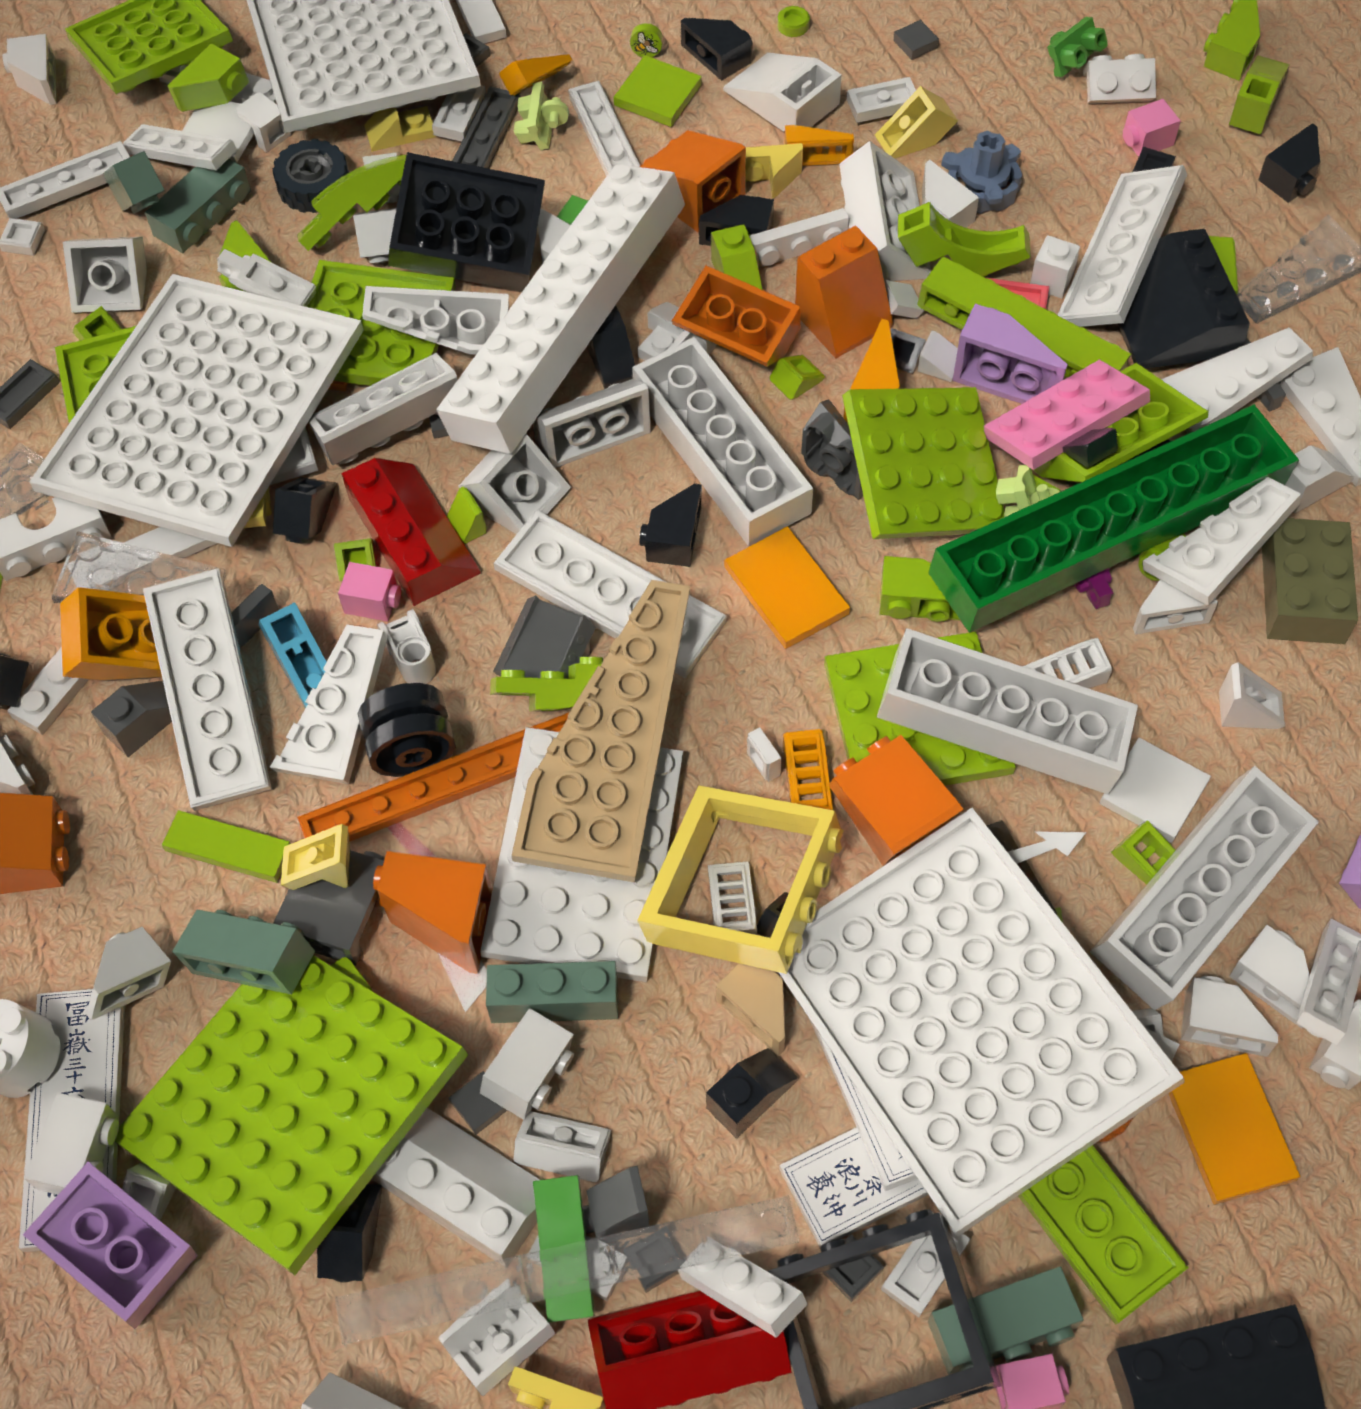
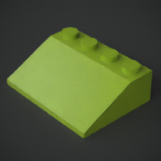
M1135 363L1120 372L1150 389V402L1106 427L1116 429L1118 451L1089 468L1063 452L1033 471L1041 477L1083 482L1124 463L1208 418V411Z

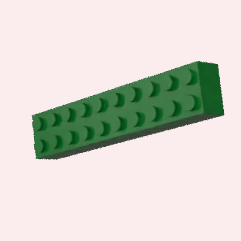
M1253 404L935 548L928 573L965 628L971 633L1199 526L1200 522L1210 515L1217 516L1228 509L1231 501L1267 477L1285 485L1299 459L1256 405Z

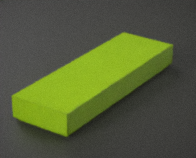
M178 810L162 843V847L166 852L277 883L282 873L284 847L291 843L290 841Z

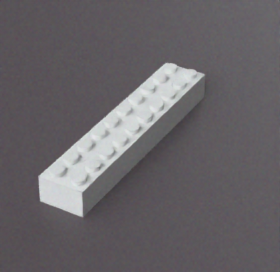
M621 164L614 165L436 409L452 441L512 454L684 208L685 203L675 172Z

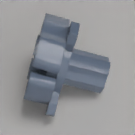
M990 131L979 133L973 148H965L958 154L955 152H945L941 163L942 167L949 170V175L956 180L958 177H961L966 183V188L979 197L977 213L990 210L1001 211L1014 204L1022 179L1019 164L1016 162L1021 156V150L1013 144L1005 146L1006 141L1002 135L991 133ZM1008 181H1009V182H1010L1009 187L1006 188V189H1004V190H1002L1001 188L1006 187V186H1007V183H1008Z

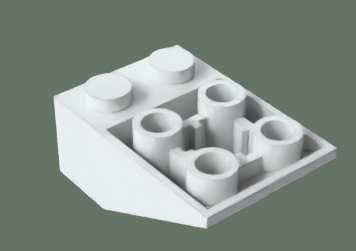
M768 52L726 84L723 90L785 132V125L812 127L840 104L842 74L817 58Z

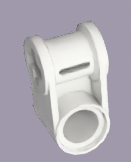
M411 609L407 611V616L388 624L384 622L378 623V629L383 630L388 635L385 646L389 654L393 656L404 680L407 683L424 684L432 681L436 674V666L430 644L415 611Z

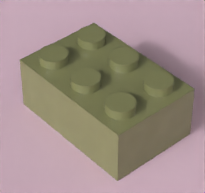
M1287 518L1262 546L1267 639L1346 644L1358 622L1350 522Z

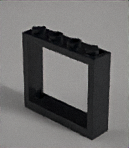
M930 1209L914 1212L905 1217L907 1222L891 1229H889L888 1224L868 1228L862 1232L863 1238L850 1243H846L845 1239L827 1242L819 1247L821 1253L806 1258L803 1257V1254L786 1256L777 1261V1268L767 1271L789 1284L923 1237L932 1236L974 1367L847 1409H933L1002 1386L949 1224L939 1212L932 1214ZM796 1316L783 1331L803 1408L824 1409L799 1319Z

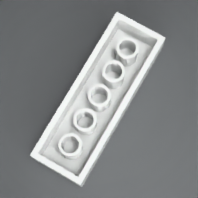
M695 337L632 367L633 379L646 383L648 387L650 416L748 547L812 513L813 487Z
M906 628L893 660L877 718L1109 794L1124 772L1138 705Z
M1256 766L1252 767L1231 784L1093 947L1090 953L1153 1010L1173 1001L1319 821Z

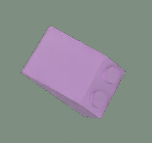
M974 304L960 334L952 381L969 387H976L978 390L1023 404L1064 380L1068 364L1011 315L994 308Z
M89 1162L82 1167L23 1234L24 1237L134 1329L140 1325L198 1256L188 1243Z

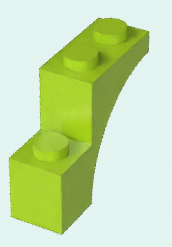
M930 202L898 215V239L916 267L949 255L952 261L960 263L965 268L986 277L990 273L1019 264L1031 258L1030 235L1024 225L1001 231L973 230L946 219Z

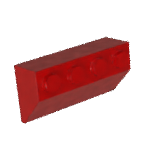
M373 458L341 473L350 502L388 565L394 571V575L413 606L481 574L479 567L414 464Z
M701 1291L587 1320L606 1409H657L665 1406H677L691 1399L710 1394H723L733 1388L756 1382H768L779 1376L792 1373L784 1331L777 1337H774Z

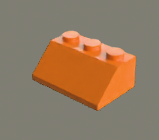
M705 265L673 317L672 324L768 367L778 361L779 358L785 356L800 331V306Z

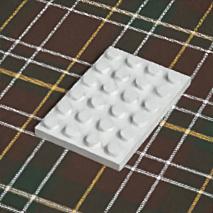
M526 727L480 951L481 957L524 964L615 961L618 978L647 982L653 944L647 942L637 920L667 856L683 751L660 747L634 883L512 861V851L528 779L534 769L540 765L553 738H556L559 732Z

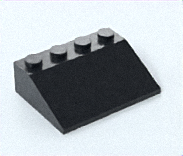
M407 152L389 246V266L427 274L454 277L458 280L522 292L529 280L545 180Z
M1204 228L1174 232L1159 239L1124 323L1117 324L1131 353L1134 364L1137 363L1147 369L1210 360L1245 345L1250 322Z
M1296 1304L1116 1348L1107 1358L1122 1409H1326L1314 1353Z

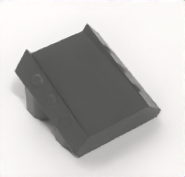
M830 400L821 401L803 428L801 454L804 456L805 463L811 471L819 476L828 475L834 480L840 490L860 500L863 497V491L848 423Z
M537 595L528 598L493 672L501 677V670H524L525 677L540 678L541 671L564 672V679H568V666L580 663V657H589L591 653L590 639L596 627L585 615L579 616L540 600Z

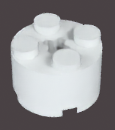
M0 999V1095L9 1098H20L31 1093L28 1090L37 1082L44 1083L50 1077L59 1058L60 1040L59 1036L54 1034L51 1026L53 1023L50 1019L6 999Z

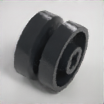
M403 683L385 688L365 700L357 713L363 737L366 739L365 747L371 769L380 775L391 777L405 776L449 759L456 748L451 725L447 720L448 714L442 692L433 685Z

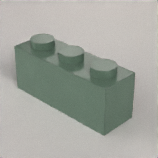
M145 151L112 165L103 173L122 211L131 208L133 214L146 209L159 202L160 200L157 195L164 191Z
M228 158L217 171L200 167L192 169L159 199V202L153 204L145 211L153 236L183 254L251 192L245 168Z
M197 909L172 952L192 974L292 995L315 950L304 938V932L291 923L283 922L281 925L267 923L255 916H249L248 919L235 917L223 910H216L214 913Z
M616 962L487 965L486 1008L491 1023L520 1022L529 1008L550 1021L618 1019Z
M1061 1266L973 1297L992 1358L996 1359L1004 1356L1007 1363L1030 1355L1032 1353L1030 1346L1047 1340L1049 1347H1053L1075 1338L1073 1330H1076L1083 1322V1317ZM954 1304L932 1312L928 1319V1324L948 1375L974 1367Z

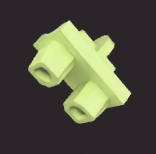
M542 81L533 83L531 95L518 98L517 107L523 120L515 122L514 133L521 144L535 141L540 150L549 149L552 128H557L558 125L566 123L569 117V109L565 103L561 102L560 98L554 97L551 100L544 94V84Z
M1019 465L1017 477L998 479L996 488L999 504L1017 503V505L1006 506L1004 517L1060 492L1058 489L1049 488L1046 484H1040L1036 487L1032 470L1026 465Z

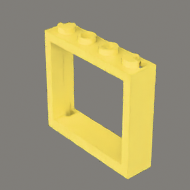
M698 785L637 920L647 942L787 974L795 952L801 953L802 935L807 923H812L815 918L819 892L821 888H825L828 885L831 875L830 865L835 853H839L842 849L840 840L844 830L840 828L836 812L834 810ZM719 818L812 836L771 938L676 918Z

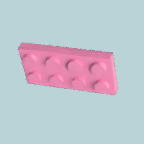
M1099 359L984 425L986 439L1034 470L1062 454L1063 446L1094 429H1104L1149 403L1150 389Z

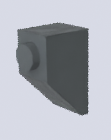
M163 681L122 686L91 711L103 734L127 757H130L172 722Z
M638 1166L627 1168L586 1190L589 1205L583 1206L586 1234L595 1232L598 1242L606 1244L651 1233Z

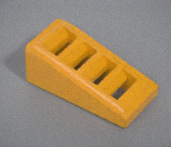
M570 54L515 60L501 70L499 75L510 95L514 96L532 87L533 83L541 82L557 74L571 63L572 58Z
M785 125L784 145L802 143V166L840 164L853 154L854 135L805 126ZM836 146H842V151H837Z
M815 729L784 733L783 753L790 802L833 810L823 730ZM817 762V766L800 768L795 766V764ZM819 778V782L815 783H797V780ZM817 793L822 795L821 799L799 800V795Z

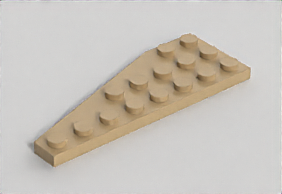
M651 580L629 615V621L619 637H616L613 641L608 655L601 666H598L568 714V719L556 738H553L540 765L534 769L528 779L512 851L513 862L635 883L690 586Z

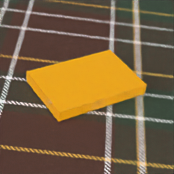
M788 526L724 560L725 569L785 649L850 614L849 605Z
M1247 1053L1180 1071L1184 1077V1083L1168 1093L1213 1205L1296 1182L1300 1178Z

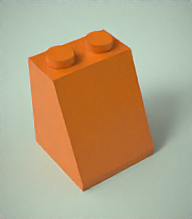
M687 130L677 139L671 140L665 148L653 157L647 158L640 166L642 168L675 172L685 203L684 208L677 217L696 232H699L700 215L739 195H745L746 147L740 143Z
M856 225L797 257L795 305L800 306V320L835 359L872 339L881 319L888 320L890 328L893 326L878 249Z
M902 735L890 741L888 736L881 738L867 748L870 755L859 762H856L854 757L843 762L833 770L836 776L829 784L882 866L954 820L964 810Z
M0 793V894L63 887V871H68L69 855L66 847H64V835L70 832V820L67 811L61 809L53 796Z
M386 851L383 865L376 867L373 888L378 891L380 906L384 907L389 922L469 973L478 974L482 958L480 951L493 891L486 864Z

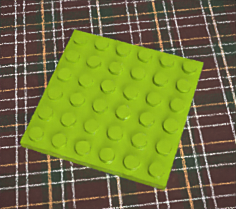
M313 955L292 995L241 984L120 1125L115 1142L295 1276L467 1058L468 1053L458 1043Z

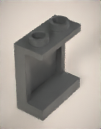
M350 850L347 888L321 879L295 890L289 889L273 924L281 925V923L287 922L299 927L304 932V938L315 950V953L336 960L347 957L356 966L363 952L359 940L379 897L378 891L373 888L374 873L378 865H383L385 858L371 851H365L364 854Z

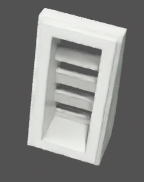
M1098 638L1078 643L1022 666L1040 673L1044 672V674L1057 678L1054 669L1059 668L1064 681L1086 688L1107 683L1112 670ZM1075 664L1079 674L1074 675L1070 665Z
M749 862L708 865L714 926L757 935ZM741 874L742 880L718 882L717 876ZM743 888V893L719 895V890ZM744 902L745 907L721 909V904ZM746 915V920L723 922L722 917Z

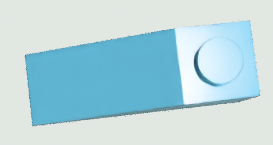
M292 603L260 619L258 625L306 708L308 704L305 701L312 688H317L325 673L323 668L326 660L296 603Z

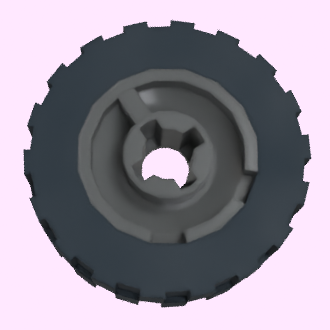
M318 139L301 140L299 143L289 145L287 149L279 153L278 158H275L274 168H272L278 194L282 202L288 204L289 208L297 209L303 213H318L312 207L311 201L329 185L349 173L345 155L343 152H340L339 147L325 140L318 141Z

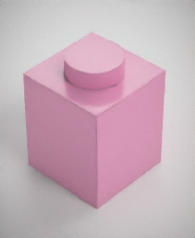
M1164 99L1128 111L1123 129L1124 141L1135 151L1138 157L1143 147L1157 151L1171 147L1175 143L1181 120Z
M349 562L338 596L344 614L388 622L392 608H397L400 603L401 586L397 585L392 569Z
M1053 1354L996 1366L1002 1385L996 1388L1001 1409H1060L1066 1402L1064 1395L1069 1394L1067 1377L1063 1367L1055 1365Z

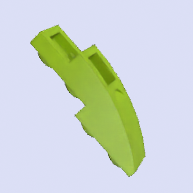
M406 155L393 156L371 162L342 176L325 188L311 201L312 207L319 214L297 234L298 241L308 251L314 245L320 248L331 237L332 233L329 230L338 221L344 224L352 217L356 211L353 207L356 203L366 212L372 207L375 210L381 208L390 198L388 192L396 184L401 186Z
M580 657V663L568 666V679H564V672L541 671L540 678L525 677L524 670H501V677L496 676L490 680V695L529 696V712L572 709L597 667L603 663V658Z

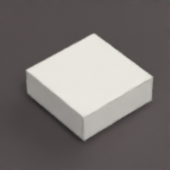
M9 218L0 238L2 252L34 256L45 232L42 222Z
M890 280L884 281L891 314L910 318H918L924 310L917 305L918 297L911 284Z
M760 727L748 733L747 754L761 775L768 782L779 777L781 773V756Z

